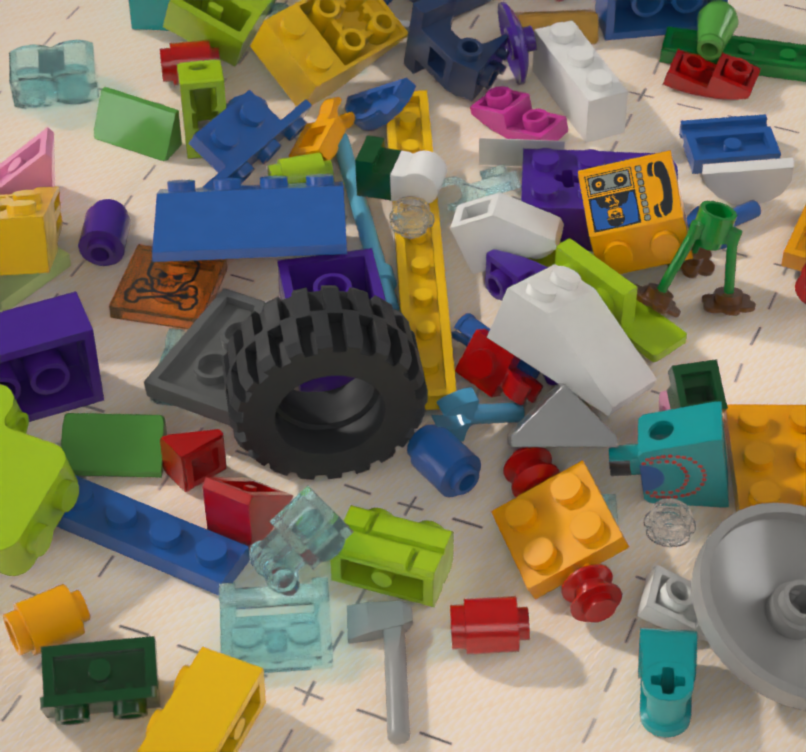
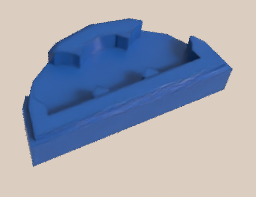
M406 77L347 96L345 111L346 113L353 112L355 114L354 124L361 130H376L386 125L401 112L411 99L417 86Z

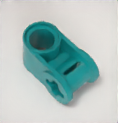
M640 628L638 679H641L639 716L644 728L655 736L664 738L675 737L684 733L690 725L692 694L697 666V631Z

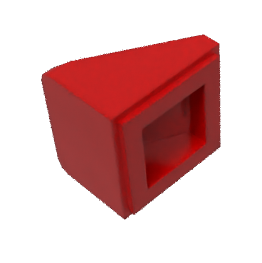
M220 429L169 434L160 438L164 471L184 492L203 483L206 477H213L227 468L224 434Z

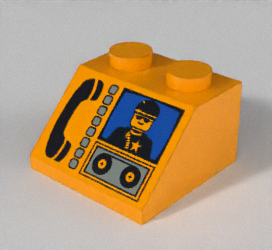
M671 150L578 171L589 238L595 257L619 274L670 264L688 233L689 227ZM692 248L685 260L693 259Z

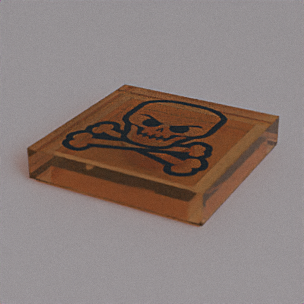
M138 244L109 304L110 318L188 330L216 298L228 270L227 259L153 262L152 246Z

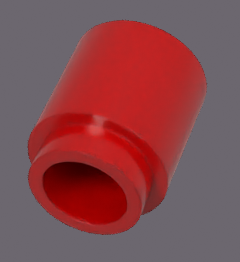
M209 40L169 43L170 48L159 49L163 82L174 81V86L179 85L177 64L220 60L219 47L210 48Z
M516 596L463 599V604L450 605L452 650L466 649V655L519 652V641L530 640L528 607H518Z

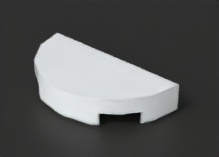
M794 157L703 164L702 175L707 188L722 200L737 205H742L751 200L761 204L781 195L791 183Z

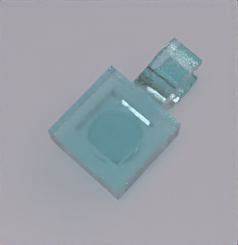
M505 164L480 171L482 180L474 183H467L462 178L456 176L445 178L441 188L456 185L462 193L461 198L457 202L447 205V209L456 211L457 206L498 192L504 193L521 188L517 170L507 172Z

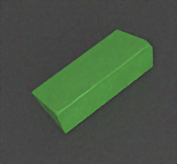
M104 87L100 93L94 125V138L160 161H167L182 145L179 110Z
M66 413L62 424L61 448L77 476L162 478L163 462L160 438L167 435L166 421L162 415Z

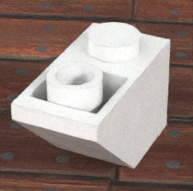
M498 192L458 205L450 230L472 274L486 271V253L493 249L525 258L531 257L532 259L548 256L559 245L564 224L561 218Z

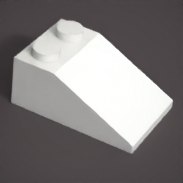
M555 264L507 288L487 338L555 382L565 384L575 395L608 416L654 386L657 379L595 288L583 282L577 272Z

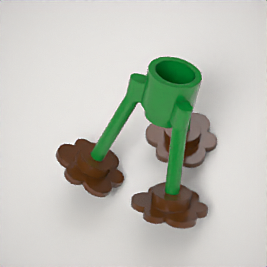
M702 202L696 218L691 221L688 233L672 262L666 264L668 268L659 284L649 283L643 287L634 284L638 287L636 300L650 306L660 314L679 317L681 311L676 307V303L672 300L674 296L668 290L678 271H682L684 276L691 279L696 278L698 274L701 276L712 275L715 265L710 260L712 257L711 251H717L725 244L727 248L724 286L716 288L713 294H704L702 296L703 309L709 313H724L728 316H736L740 312H753L756 304L750 300V295L743 293L741 289L735 287L737 247L743 233L742 230L734 227L737 219L736 211L721 202ZM692 248L693 259L685 260Z

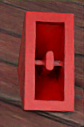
M206 477L202 488L207 530L248 546L249 554L254 555L289 508L294 495L251 478Z

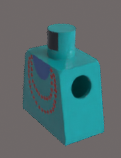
M710 402L643 414L638 419V444L609 447L610 475H641L644 500L649 503L718 508L729 507L728 463L722 402Z

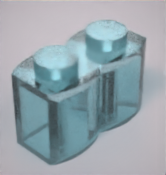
M69 40L52 47L25 45L9 52V84L14 107L21 109L45 108L56 102L76 105L88 103L99 98L98 70L93 42Z

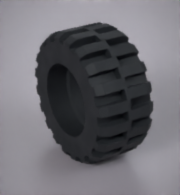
M336 285L321 286V291L307 292V288L292 291V296L281 300L278 296L266 302L263 306L264 311L261 313L254 311L241 323L242 330L237 329L227 344L228 352L223 357L222 368L230 427L233 429L234 438L239 446L248 451V455L261 465L265 466L269 463L270 469L276 473L288 476L290 472L297 473L300 479L314 480L315 476L327 475L328 480L342 478V473L354 470L356 474L370 470L372 463L378 460L383 463L393 457L396 452L395 448L397 446L403 448L414 435V429H417L421 424L426 412L425 405L428 401V389L415 334L411 331L409 322L404 315L395 309L393 310L390 303L376 295L369 299L368 293L363 290L350 287L348 292L339 291ZM349 376L355 378L341 387L323 392L294 390L299 385L320 377Z

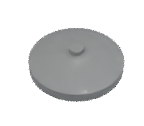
M787 503L753 505L735 512L722 521L700 549L695 560L691 582L694 611L699 626L712 650L737 678L770 700L795 709L806 710V507Z

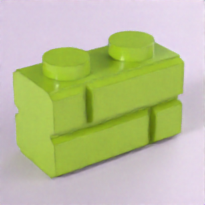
M350 505L342 522V528H339L331 545V580L435 608L443 583L445 584L452 567L454 532L444 529L433 521L415 522L395 517L389 511L375 507L368 510Z

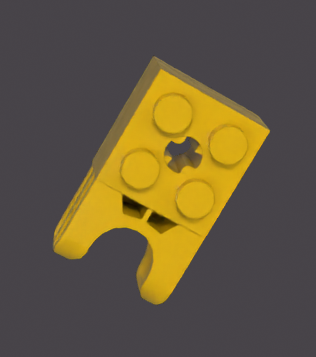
M59 186L37 187L34 190H21L8 195H0V276L50 272L58 252V238L63 226Z

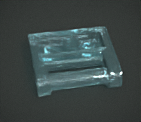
M328 577L312 578V583L244 588H236V583L219 584L220 650L222 654L264 668V673L334 669ZM304 605H313L314 612L244 617H238L237 610Z

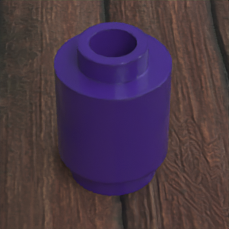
M102 199L97 201L86 212L78 249L82 257L92 264L110 266L118 263L124 256L131 220L126 208L120 202L112 199Z

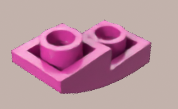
M505 86L494 87L488 90L482 98L470 106L471 114L507 139L558 141L569 132L566 116L549 113L543 109H532L528 93L514 91Z

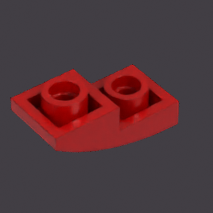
M678 49L663 81V85L707 98L749 99L761 68L749 64L742 58L732 57L723 52L716 65L697 54H691Z

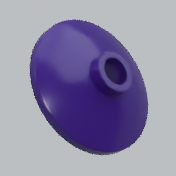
M505 1L499 2L497 10L501 36L504 34L508 35L506 49L510 50L507 61L516 83L523 85L528 74L529 52L537 50L534 31L531 25L522 27L518 17Z

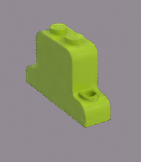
M0 384V573L7 576H18L30 570L37 558L47 552L51 545L55 528L64 513L69 512L78 499L79 485L76 475L60 446L26 434L29 425L28 415L21 411L12 391Z

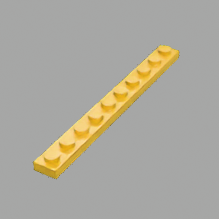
M427 90L414 91L411 99L401 112L386 124L389 149L407 151L412 154L419 151L433 152ZM438 196L433 202L426 205L392 201L400 312L408 320L411 331L415 334L428 389V401L425 405V410H440L437 401L457 391Z

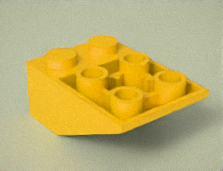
M300 0L265 19L250 47L297 107L305 99L314 105L334 93L408 36V31L383 0Z

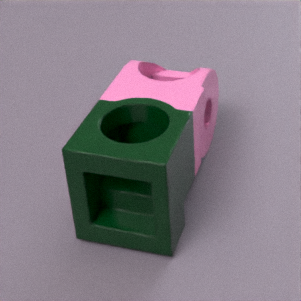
M717 359L672 365L668 370L670 386L667 391L660 392L659 412L720 401L722 402V412L724 413L728 409Z

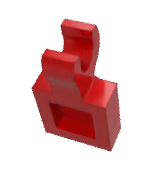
M476 329L455 368V372L491 398L501 396L503 392L509 399L519 405H523L526 399L531 403H535L543 385L535 378L518 369L517 365L521 359L487 338L489 333L487 329Z

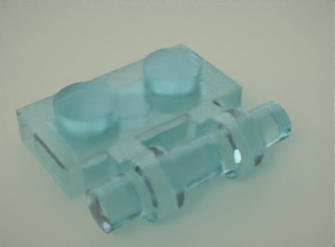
M307 485L269 521L275 529L262 541H256L251 545L249 550L250 563L273 592L283 594L284 596H293L300 588L298 571L306 563L314 570L320 563L334 558L342 550L345 540L353 533V530Z

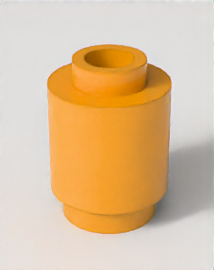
M65 584L15 603L14 610L3 615L7 633L19 656L30 651L33 655H38L41 653V647L61 645L84 635L83 623L90 620V613L79 590L70 592Z

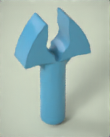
M472 387L439 399L437 404L443 415H431L436 426L447 428L463 442L468 429L472 425L519 423L525 416V409L523 405L517 403L479 404L480 401Z

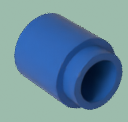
M428 424L417 430L409 440L407 453L411 457L412 466L443 496L455 497L464 495L475 487L480 476L481 460L447 428Z

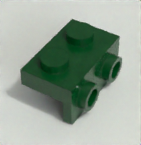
M155 636L41 647L43 697H40V709L46 718H55V724H84L90 722V714L113 712L114 719H138L148 716V708L161 707Z

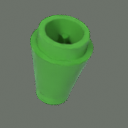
M716 0L708 3L699 11L697 17V52L702 58L707 60L719 58L738 28L739 19L731 4Z

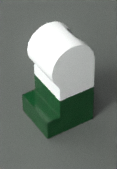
M367 135L355 159L357 196L426 205L436 199L447 174L445 161L436 153L419 151L412 154L407 151L385 148V138Z

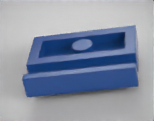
M766 114L680 121L679 136L683 138V148L692 174H701L703 164L781 158V151L772 128L767 125Z

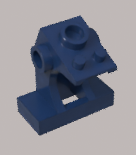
M420 0L413 3L403 64L413 74L426 69L448 92L473 102L483 88L489 90L492 87L498 74H504L507 66L502 64L503 59L506 60L510 53V50L506 49L508 35L504 34L482 44L474 38L461 39L451 29L456 0Z

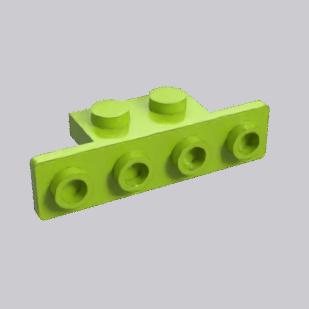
M569 238L564 242H560L556 246V250L546 257L540 259L527 258L548 268L556 264L577 272L583 282L595 288L637 351L651 362L659 361L686 343L687 333L660 313L654 311L650 306L636 300L638 288L636 285Z

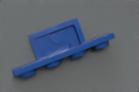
M249 89L194 134L189 142V145L218 172L217 175L202 187H214L213 180L219 178H241L242 184L255 170L252 165L257 160L265 164L281 148L282 145L279 142L284 137L292 141L301 133L307 124L303 118L312 107V104L305 99L280 120Z

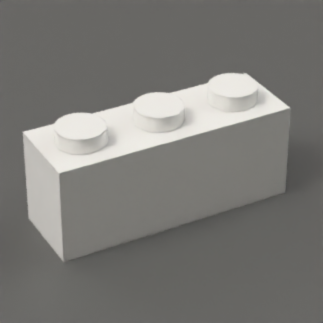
M573 20L558 22L551 26L535 29L534 35L537 50L533 51L532 71L585 143L625 133L628 90Z

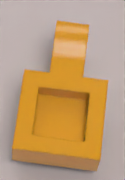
M340 97L326 99L320 106V112L316 121L305 125L288 156L294 157L321 153L323 161L331 160L338 151V144L345 131L353 125L355 114L349 112L338 116L337 110L342 99Z

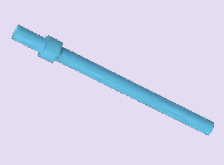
M344 133L338 144L336 158L363 249L372 248L386 302L392 305L393 310L399 311L400 308L394 291L397 286L394 271L385 261L367 197L357 196L355 157L349 137Z

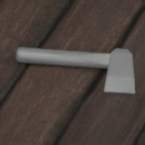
M404 601L365 602L347 605L348 643L373 641L381 638L384 640L387 738L393 744H404L410 739L405 633L413 624L412 607Z

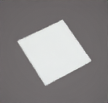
M479 138V165L522 167L523 148L564 150L565 141Z

